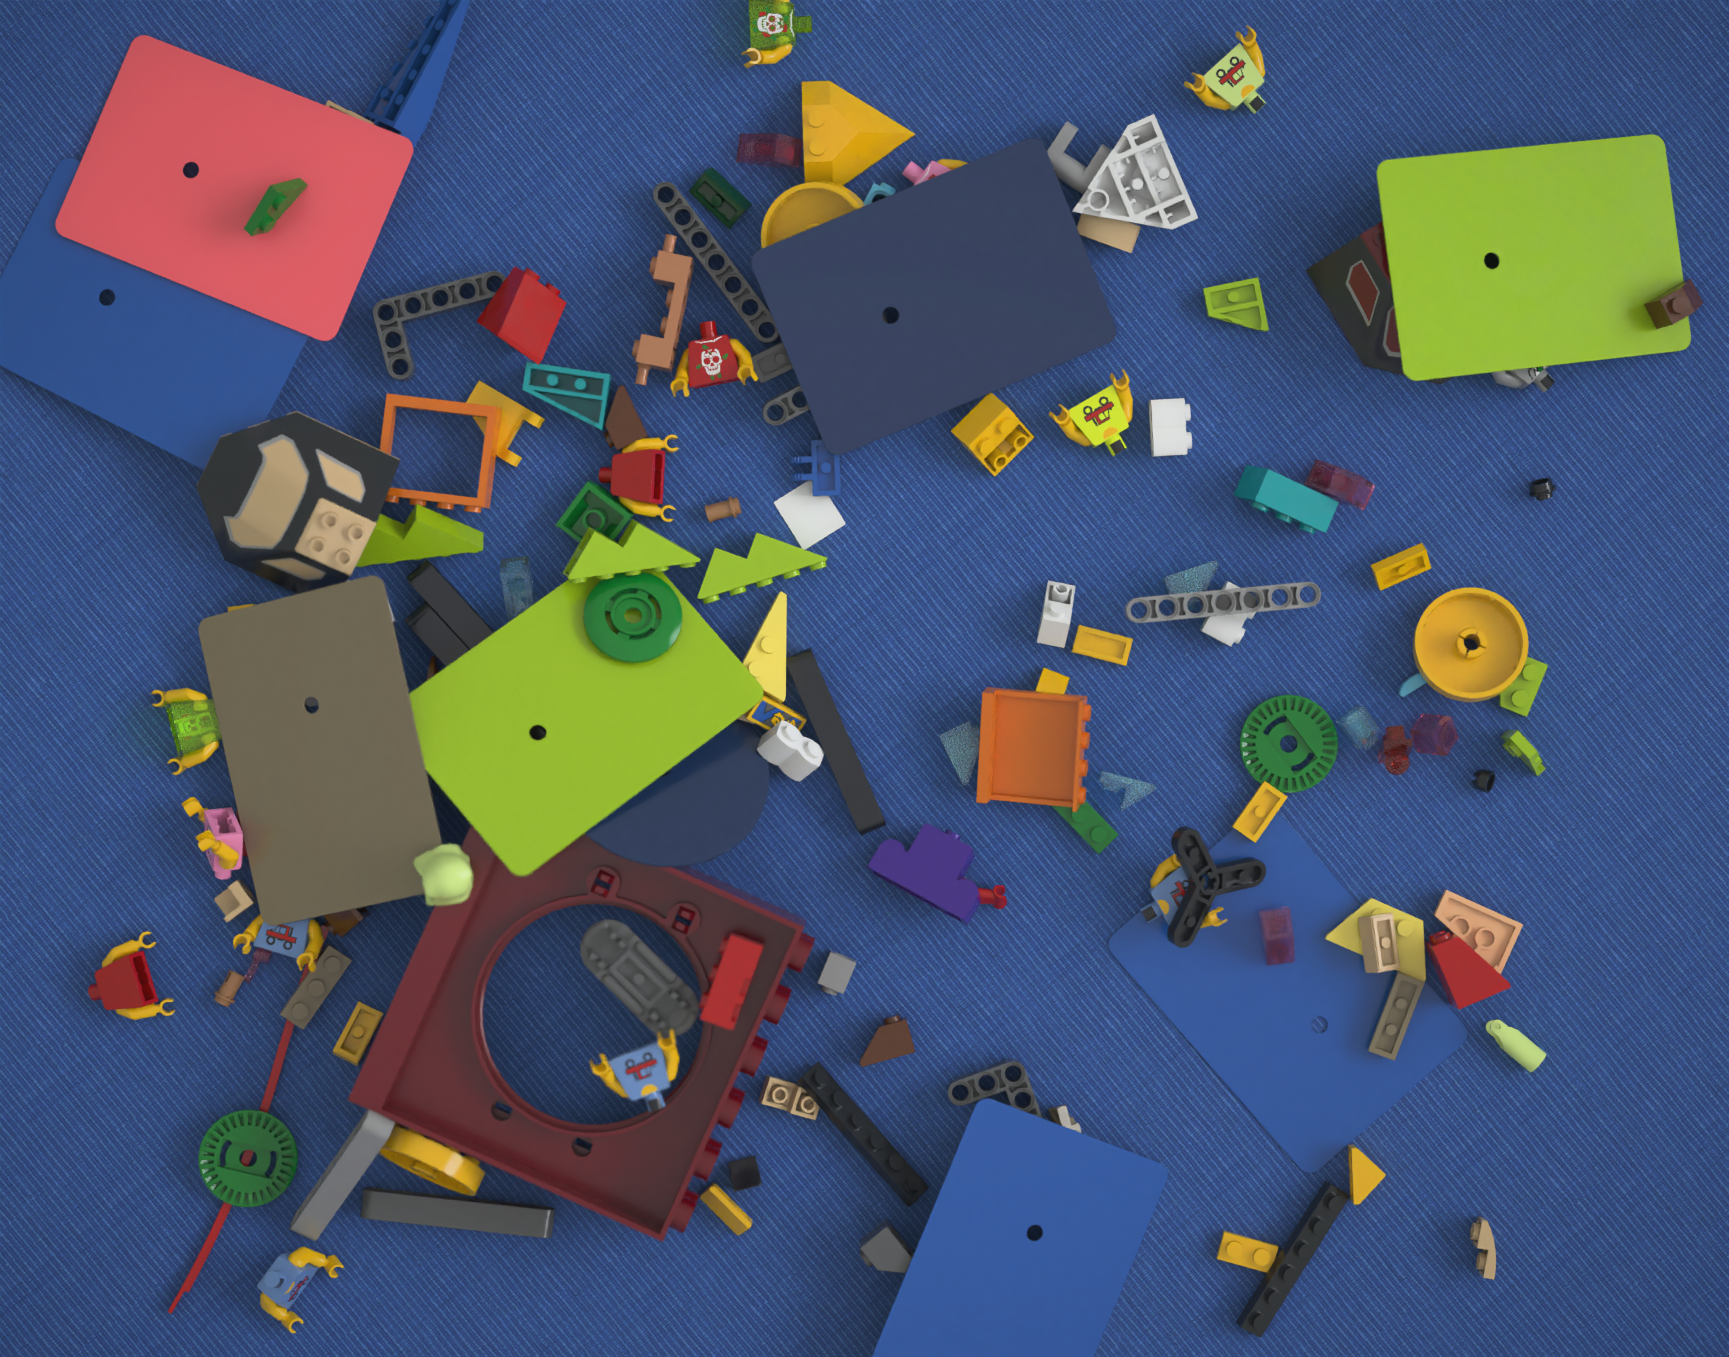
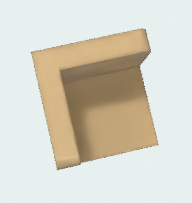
M242 879L236 880L214 899L226 915L223 918L226 923L232 921L257 902V899Z

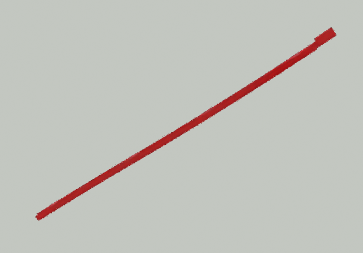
M321 925L320 928L325 941L329 930L326 926ZM309 963L305 965L299 984L309 971ZM288 1019L282 1032L259 1109L267 1113L294 1028V1023ZM244 1151L240 1161L244 1166H249L254 1151ZM223 1202L192 1268L167 1311L172 1314L184 1291L189 1293L231 1209V1204Z

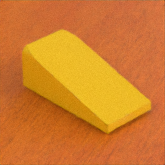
M358 1001L333 1049V1054L358 1066L381 1021L383 1013Z

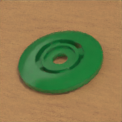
M642 571L638 575H625L624 572L615 573L613 578L601 580L588 595L584 607V627L594 646L606 656L621 662L641 663L661 656L673 646L682 626V608L673 589L657 576ZM652 598L656 602L661 619L656 618L655 607L649 599ZM630 609L638 610L642 615L641 620L637 623L627 622L624 617L626 611ZM611 614V623L614 629L619 632L618 635L608 626L605 615Z
M1281 695L1262 702L1249 714L1240 734L1241 758L1250 775L1261 785L1266 781L1284 793L1304 791L1318 784L1329 773L1337 756L1338 737L1333 721L1321 706L1301 696ZM1286 716V721L1275 725L1268 735L1263 733L1265 728L1275 719ZM1286 735L1293 736L1297 741L1296 749L1289 753L1283 751L1280 746L1281 739ZM1309 753L1314 754L1307 765L1296 771L1291 770L1292 766L1303 762Z
M238 1110L219 1118L207 1130L199 1149V1169L208 1189L220 1200L239 1207L260 1206L276 1199L290 1185L297 1168V1146L290 1130L277 1117L261 1110ZM230 1140L231 1144L226 1151V1164L221 1166V1149L224 1143ZM252 1150L256 1153L257 1161L255 1164L244 1166L240 1162L239 1157L243 1151ZM271 1151H276L275 1167L267 1177L265 1172L270 1166Z

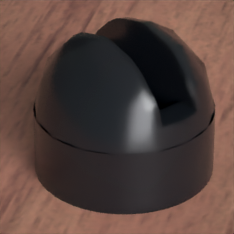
M1487 769L1477 770L1473 774L1477 776L1476 780H1472L1474 787L1479 791L1489 793L1495 782V772Z

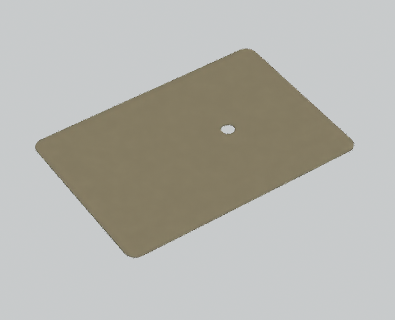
M367 576L204 618L199 625L198 632L263 921L268 925L276 926L425 894L422 876L416 870L413 861L426 851L441 846L442 842L383 581L377 576ZM308 697L316 698L319 703L317 712L313 714L309 713L305 708V701Z

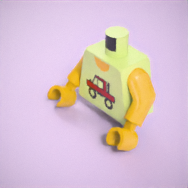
M1246 25L1248 29L1246 37H1243L1239 31L1235 34L1236 38L1243 43V46L1239 43L1204 76L1192 72L1191 74L1195 77L1193 85L1187 81L1184 82V86L1193 90L1206 106L1223 111L1228 109L1234 111L1244 103L1255 114L1266 104L1256 92L1264 83L1265 68L1262 53L1255 40L1256 32L1250 26Z

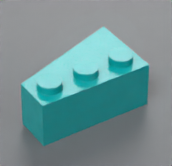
M526 362L523 391L603 432L605 431L612 376L610 374Z
M1246 465L1233 495L1252 503L1251 507L1259 511L1275 513V518L1288 524H1291V521L1300 524V530L1314 535L1315 531L1326 533L1339 503L1270 469Z

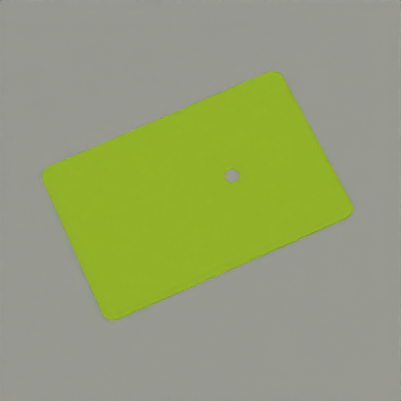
M1650 134L1385 160L1379 164L1376 176L1403 372L1409 379L1419 381L1682 351L1689 346L1691 332L1688 316L1673 325L1656 329L1644 305L1684 282L1666 148L1659 136ZM1487 253H1495L1498 256L1499 265L1495 269L1486 267L1484 257Z
M652 568L641 570L642 572L657 576L673 589L682 608V626L673 646L653 660L641 663H626L612 659L599 651L586 633L583 617L588 595L603 579H597V576L586 577V581L581 583H570L568 579L409 694L426 771L515 875L526 876L532 873L758 704L763 698L761 684L662 571L655 572L652 571ZM652 598L649 599L655 607L656 618L661 619L656 602ZM630 609L626 611L624 617L629 623H637L641 620L642 615L638 610ZM611 614L605 615L608 626L615 634L618 635L619 632H617L612 626L610 619ZM535 725L543 726L546 729L545 738L542 740L532 739L529 734L530 729Z

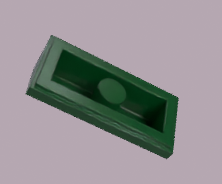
M713 167L706 170L689 190L728 229H731L752 206L751 202Z

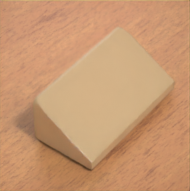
M1393 913L1359 917L1358 923L1365 971L1367 973H1380L1399 969L1400 963Z

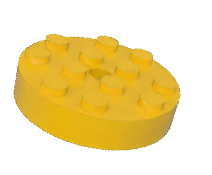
M812 181L796 185L777 197L768 209L761 229L762 248L866 205L855 193L837 183Z
M1474 587L1455 589L1434 600L1422 614L1413 637L1414 660L1423 679L1443 696L1462 702L1484 701L1505 691L1523 669L1529 646L1525 623L1515 607L1508 600L1492 591ZM1473 639L1477 643L1478 648L1476 650H1469L1467 653L1464 640Z
M397 1122L394 1123L390 1136L378 1152L380 1155L401 1168L434 1184L461 1194L476 1195L485 1176V1172L478 1167L480 1161L468 1155L463 1157L460 1155L461 1151L446 1144L444 1146L434 1139L423 1137L424 1134L411 1128L407 1130L405 1126Z

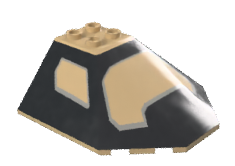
M296 411L271 421L268 420L250 426L248 429L233 434L229 433L220 436L196 488L224 560L300 594L346 582L351 576L376 526L400 459Z

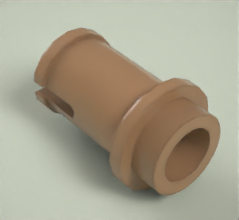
M729 496V500L705 505L709 523L730 516L737 518V515L742 513L738 497L732 499V496Z
M229 969V973L219 991L214 992L216 995L214 1000L226 1007H229L231 1003L234 1004L235 1000L233 998L243 980H245L243 975Z

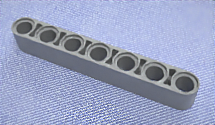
M1299 582L1138 597L1130 599L1126 603L1124 613L1126 618L1133 623H1146L1307 608L1315 606L1319 602L1321 591L1313 582ZM1306 586L1313 591V598L1308 603L1303 602L1300 598V591ZM1276 589H1280L1285 593V601L1281 605L1274 604L1271 598L1272 593ZM1247 592H1253L1257 596V603L1253 608H1248L1244 604L1243 598ZM1221 594H1224L1229 599V606L1223 611L1219 610L1215 605L1216 598ZM1191 597H1196L1201 601V609L1197 613H1192L1187 608V602ZM1165 599L1173 604V611L1168 616L1162 615L1159 611V604ZM1136 602L1142 603L1145 607V614L1139 619L1131 614V607Z
M370 1109L365 1112L297 1210L289 1230L313 1241L318 1239L387 1141L395 1121Z

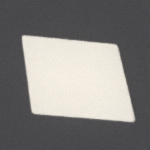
M812 481L805 482L774 502L804 550L845 525V521L829 496L813 497Z

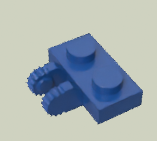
M811 440V456L789 457V464L802 465L812 463V474L794 473L790 475V481H812L813 497L841 496L840 455L830 453L826 449L823 440Z

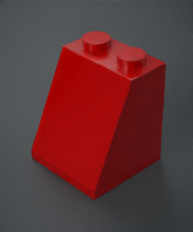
M514 266L476 322L539 365L567 302L558 297L561 291L548 282L545 286L539 283L540 276L529 268L522 271Z
M1441 930L1429 936L1430 940L1424 943L1449 1003L1455 1008L1462 1009L1511 988L1509 982L1459 936Z

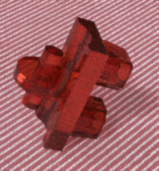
M1403 726L1386 727V735L1383 736V743L1378 754L1379 763H1384L1386 770L1392 775H1401L1409 767L1408 757L1413 747L1412 738L1405 739Z

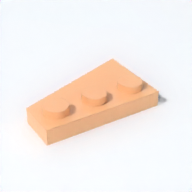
M1446 889L1433 914L1499 974L1502 973L1523 924Z

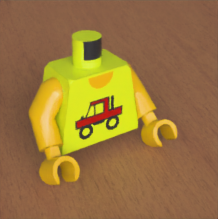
M1121 369L1123 373L1121 379L1116 380L1113 373H1111L1112 385L1070 410L1058 404L1061 408L1060 415L1055 416L1051 411L1049 412V416L1058 423L1069 439L1084 447L1091 445L1093 448L1105 442L1112 456L1127 448L1119 433L1129 427L1128 423L1132 420L1133 398L1128 385L1129 377L1124 369Z

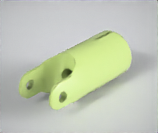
M1501 1020L1487 1022L1486 1031L1495 1038L1500 1048L1530 1073L1542 1063L1546 1053L1519 1030L1508 1027Z

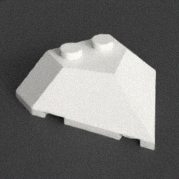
M1154 114L1127 126L1116 146L1110 152L1072 212L1171 230L1198 219Z

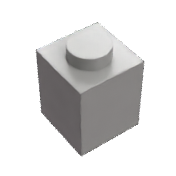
M831 950L818 979V984L822 985L821 990L834 996L838 992L844 994L857 961Z

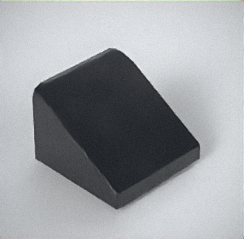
M755 1155L728 1162L735 1192L762 1185Z

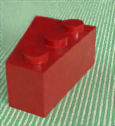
M731 933L729 939L723 938L718 954L723 955L719 966L714 964L708 981L713 982L709 993L704 991L698 1007L703 1009L700 1017L701 1020L733 1031L764 944Z

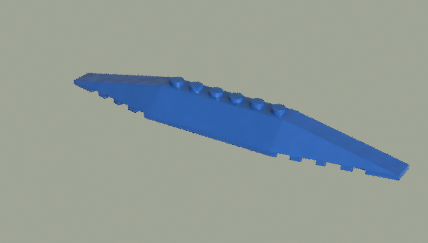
M438 0L441 4L434 16L429 13L422 23L425 29L417 40L411 39L407 45L410 51L401 63L396 61L390 70L393 73L392 77L385 86L380 84L362 116L375 123L378 127L408 138L413 144V149L420 136L425 132L427 123L431 118L470 0Z

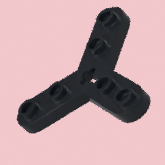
M1181 826L1174 832L1171 845L1190 884L1169 925L1167 938L1175 946L1185 948L1194 941L1215 896L1259 885L1265 878L1266 866L1254 857L1215 865L1200 834L1191 827ZM1204 876H1206V877L1209 878V879L1207 880L1208 885H1207L1206 887H1205L1206 881H1205V877H1204Z

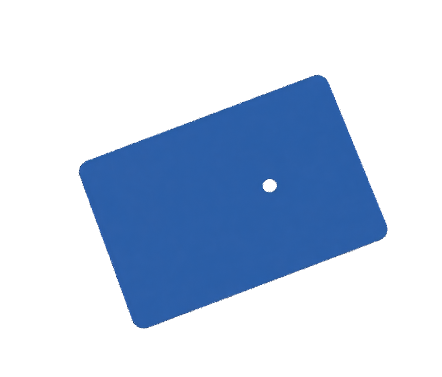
M65 158L58 163L0 277V366L204 470L220 436L248 429L250 426L267 420L309 336L60 235L56 230L55 222L80 165V161L74 158ZM106 289L112 290L115 294V300L109 306L103 305L99 299L101 292Z
M1277 812L1256 843L1234 828L1208 850L1215 865L1254 857L1266 866L1265 878L1259 885L1215 896L1211 908L1214 910L1217 907H1223L1224 910L1217 912L1216 915L1220 920L1227 919V922L1220 926L1211 925L1199 929L1192 944L1185 948H1179L1169 942L1167 938L1169 925L1163 915L1148 923L1140 910L1110 937L1108 946L1113 956L1297 1166L1304 1172L1314 1173L1320 1170L1466 1041L1467 1029L1425 981L1395 1061L1368 1051V1046L1397 970L1367 973L1365 971L1363 955L1325 939V935L1329 931H1332L1347 916L1359 909L1360 905ZM1204 876V877H1205V881H1206V884H1205V887H1206V886L1208 885L1207 880H1208L1209 878L1206 877V876ZM1315 1017L1326 1019L1327 1029L1324 1032L1316 1033L1312 1030L1311 1022Z
M990 1098L980 1100L972 1111L871 1357H1094L1167 1181V1169L1159 1162ZM1032 1225H1039L1042 1228V1236L1036 1241H1032L1027 1237V1230Z

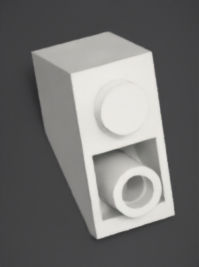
M1048 581L1037 643L1065 647L1071 621L1075 593L1074 585Z

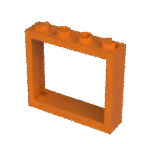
M387 393L380 450L390 455L397 408L487 418L477 498L390 487L385 501L399 503V498L410 499V505L419 504L421 506H426L427 501L437 502V508L450 510L454 509V505L465 506L464 511L481 513V508L490 509L502 408Z

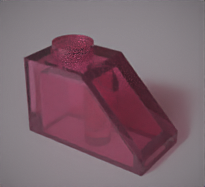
M779 133L740 134L736 162L778 168H799L802 139Z

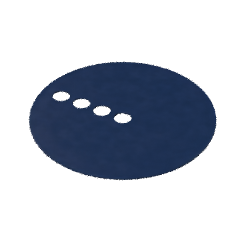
M736 719L673 766L667 776L657 778L586 831L585 834L602 848L617 856L640 864L657 867H683L700 864L728 852L738 845L753 829L761 816L769 789L768 762L757 751L760 738L751 723Z

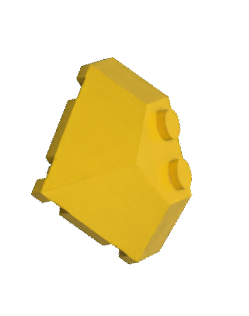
M831 81L802 82L805 183L829 181L843 186L915 135V133Z

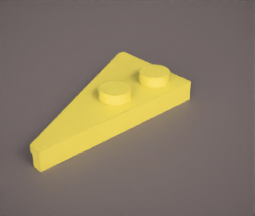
M781 591L773 601L742 661V664L761 684L763 693L779 703L784 702L786 698L787 594Z

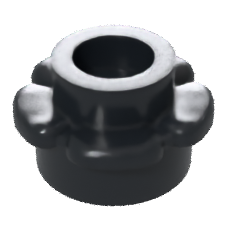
M1551 478L1538 479L1529 484L1531 489L1529 495L1536 497L1538 501L1546 500L1553 496L1552 491H1555L1557 487L1553 485Z

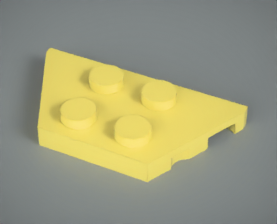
M1369 898L1359 909L1347 916L1342 923L1325 935V939L1363 955L1358 918L1393 913L1400 968L1395 970L1424 982L1426 980L1423 920L1373 898Z

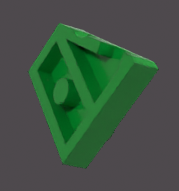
M301 178L270 185L245 225L244 230L251 236L268 233L282 214L306 189L307 184Z

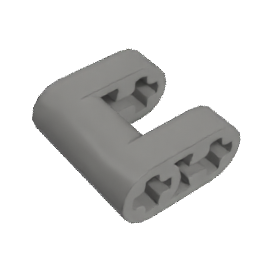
M1067 121L1047 153L1057 178L1084 195L1112 150L1102 144L1088 167L1084 166L1064 153L1079 128Z

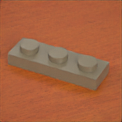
M327 944L315 962L316 970L314 972L308 971L280 1011V1015L304 1030L352 960L330 944Z
M1397 971L1368 1046L1369 1052L1395 1061L1424 986V981Z

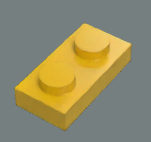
M1420 543L1372 564L1371 569L1376 585L1381 591L1431 569L1427 550L1423 543Z
M1264 781L1235 820L1232 827L1256 843L1287 799V796Z
M1223 1231L1216 1258L1267 1273L1275 1261L1278 1245Z

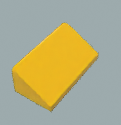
M712 1183L700 1195V1199L736 1235H741L752 1226V1219L716 1183Z

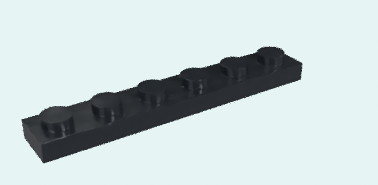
M819 1062L812 1065L797 1080L907 1207L913 1205L929 1188Z
M1327 1181L1323 1183L1235 1323L1261 1338L1350 1195Z

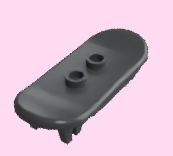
M602 920L588 928L580 944V954L584 964L636 1017L655 1034L660 1032L661 1036L670 1037L671 1029L674 1030L675 1036L684 1034L693 1026L699 1013V1004L695 993L629 927L616 920Z

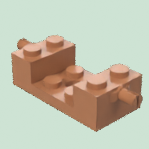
M665 234L663 250L658 251L657 257H652L649 270L656 284L674 288L668 290L666 299L667 308H670L669 315L662 318L660 333H662L661 335L664 338L641 334L640 340L635 339L632 356L636 359L638 367L635 384L646 386L649 369L672 373L695 264L692 257L673 253L677 236Z

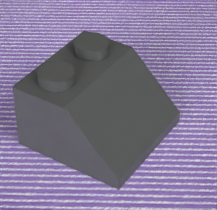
M887 1219L860 1239L861 1253L859 1255L869 1267L874 1265L880 1271L906 1273L914 1252Z

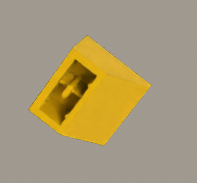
M992 392L987 394L951 430L961 444L994 477L1034 438L1010 408Z

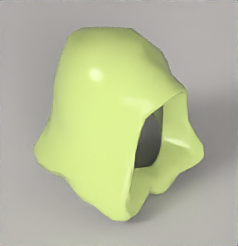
M441 845L433 850L426 851L414 859L413 864L422 876L427 905H452L461 903L469 897L473 888L474 874L470 865V857L461 850L459 845Z

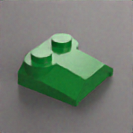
M589 480L555 526L561 528L579 543L589 527L615 541L622 530L629 524L634 514L605 488Z

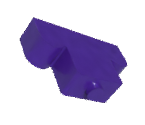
M924 824L908 852L905 851L903 844L898 840H886L878 847L867 866L873 875L965 925H968L981 901L976 884L971 880L962 879L975 857L973 850L967 844L959 841L961 838L959 835L948 829L943 832L930 824Z

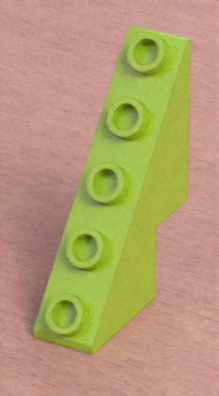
M416 504L404 524L382 514L379 515L376 526L356 566L365 567L372 564H391L396 561L421 560L437 556L447 557L461 553H477L483 550V532Z
M631 519L618 543L589 527L562 573L569 578L570 583H581L586 581V577L597 576V579H610L614 577L615 573L624 572L625 575L641 574L643 569L652 568V571L659 572L668 570L669 566L679 565L681 568L694 567L696 562H699L701 559L692 552Z
M756 532L747 559L718 548L714 549L697 598L703 600L704 604L720 600L719 594L728 591L730 596L746 592L745 586L754 583L759 588L772 584V578L783 575L784 580L800 575V569L809 566L811 571L827 567V558Z

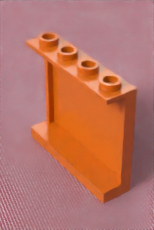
M987 687L982 692L976 803H988L990 800L1072 807V812H1077L1081 804H1085L1086 787H1082V776H1087L1088 760H1084V749H1088L1090 733L1085 732L1086 721H1090L1091 705L1087 704V696Z

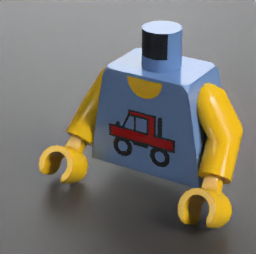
M1176 854L1161 862L1150 880L1151 888L1148 891L1154 901L1140 909L1148 923L1163 915L1167 924L1170 925L1190 884ZM1217 907L1210 912L1208 911L1200 929L1211 925L1220 926L1227 922V919L1220 920L1216 915L1217 912L1224 910L1223 907Z
M259 914L249 924L243 934H238L234 937L233 947L236 949L239 944L244 943L246 945L242 949L243 954H248L251 950L250 942H254L253 946L297 958L300 971L303 970L305 964L309 963L310 972H314L316 970L314 960L319 955L324 939L316 917L271 926L266 924L261 914Z
M672 1029L670 1030V1037L663 1038L660 1032H658V1040L612 1057L608 1062L606 1056L600 1054L602 1063L594 1064L592 1060L589 1061L593 1073L599 1075L605 1084L621 1097H629L631 1101L644 1097L649 1112L665 1107L660 1091L670 1087V1081L676 1077L679 1063L675 1034Z
M299 1247L297 1250L278 1256L257 1285V1288L262 1291L260 1294V1305L263 1310L278 1321L281 1320L282 1325L291 1333H296L291 1327L295 1321L303 1324V1320L293 1311L287 1312V1309L292 1306L320 1267L323 1266L330 1277H338L334 1268H344L337 1256L331 1255L326 1258L324 1254L307 1247Z

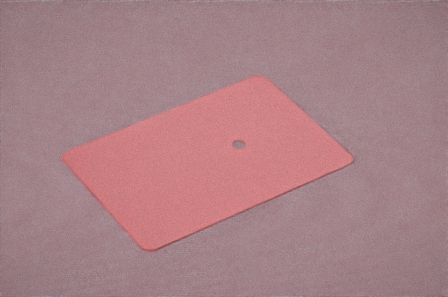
M141 35L136 37L129 47L57 216L55 226L57 232L63 237L315 339L329 341L338 333L412 158L413 144L404 136L158 39ZM189 162H194L199 167V172L194 178H187L183 173L184 166ZM301 178L307 184L306 189L282 214L268 233L251 236L244 230L245 225L270 185Z

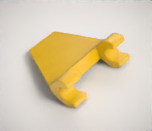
M478 381L466 403L502 408L496 455L517 467L522 457L508 450L510 444L524 421L540 429L545 419L485 383ZM473 417L485 435L487 418Z

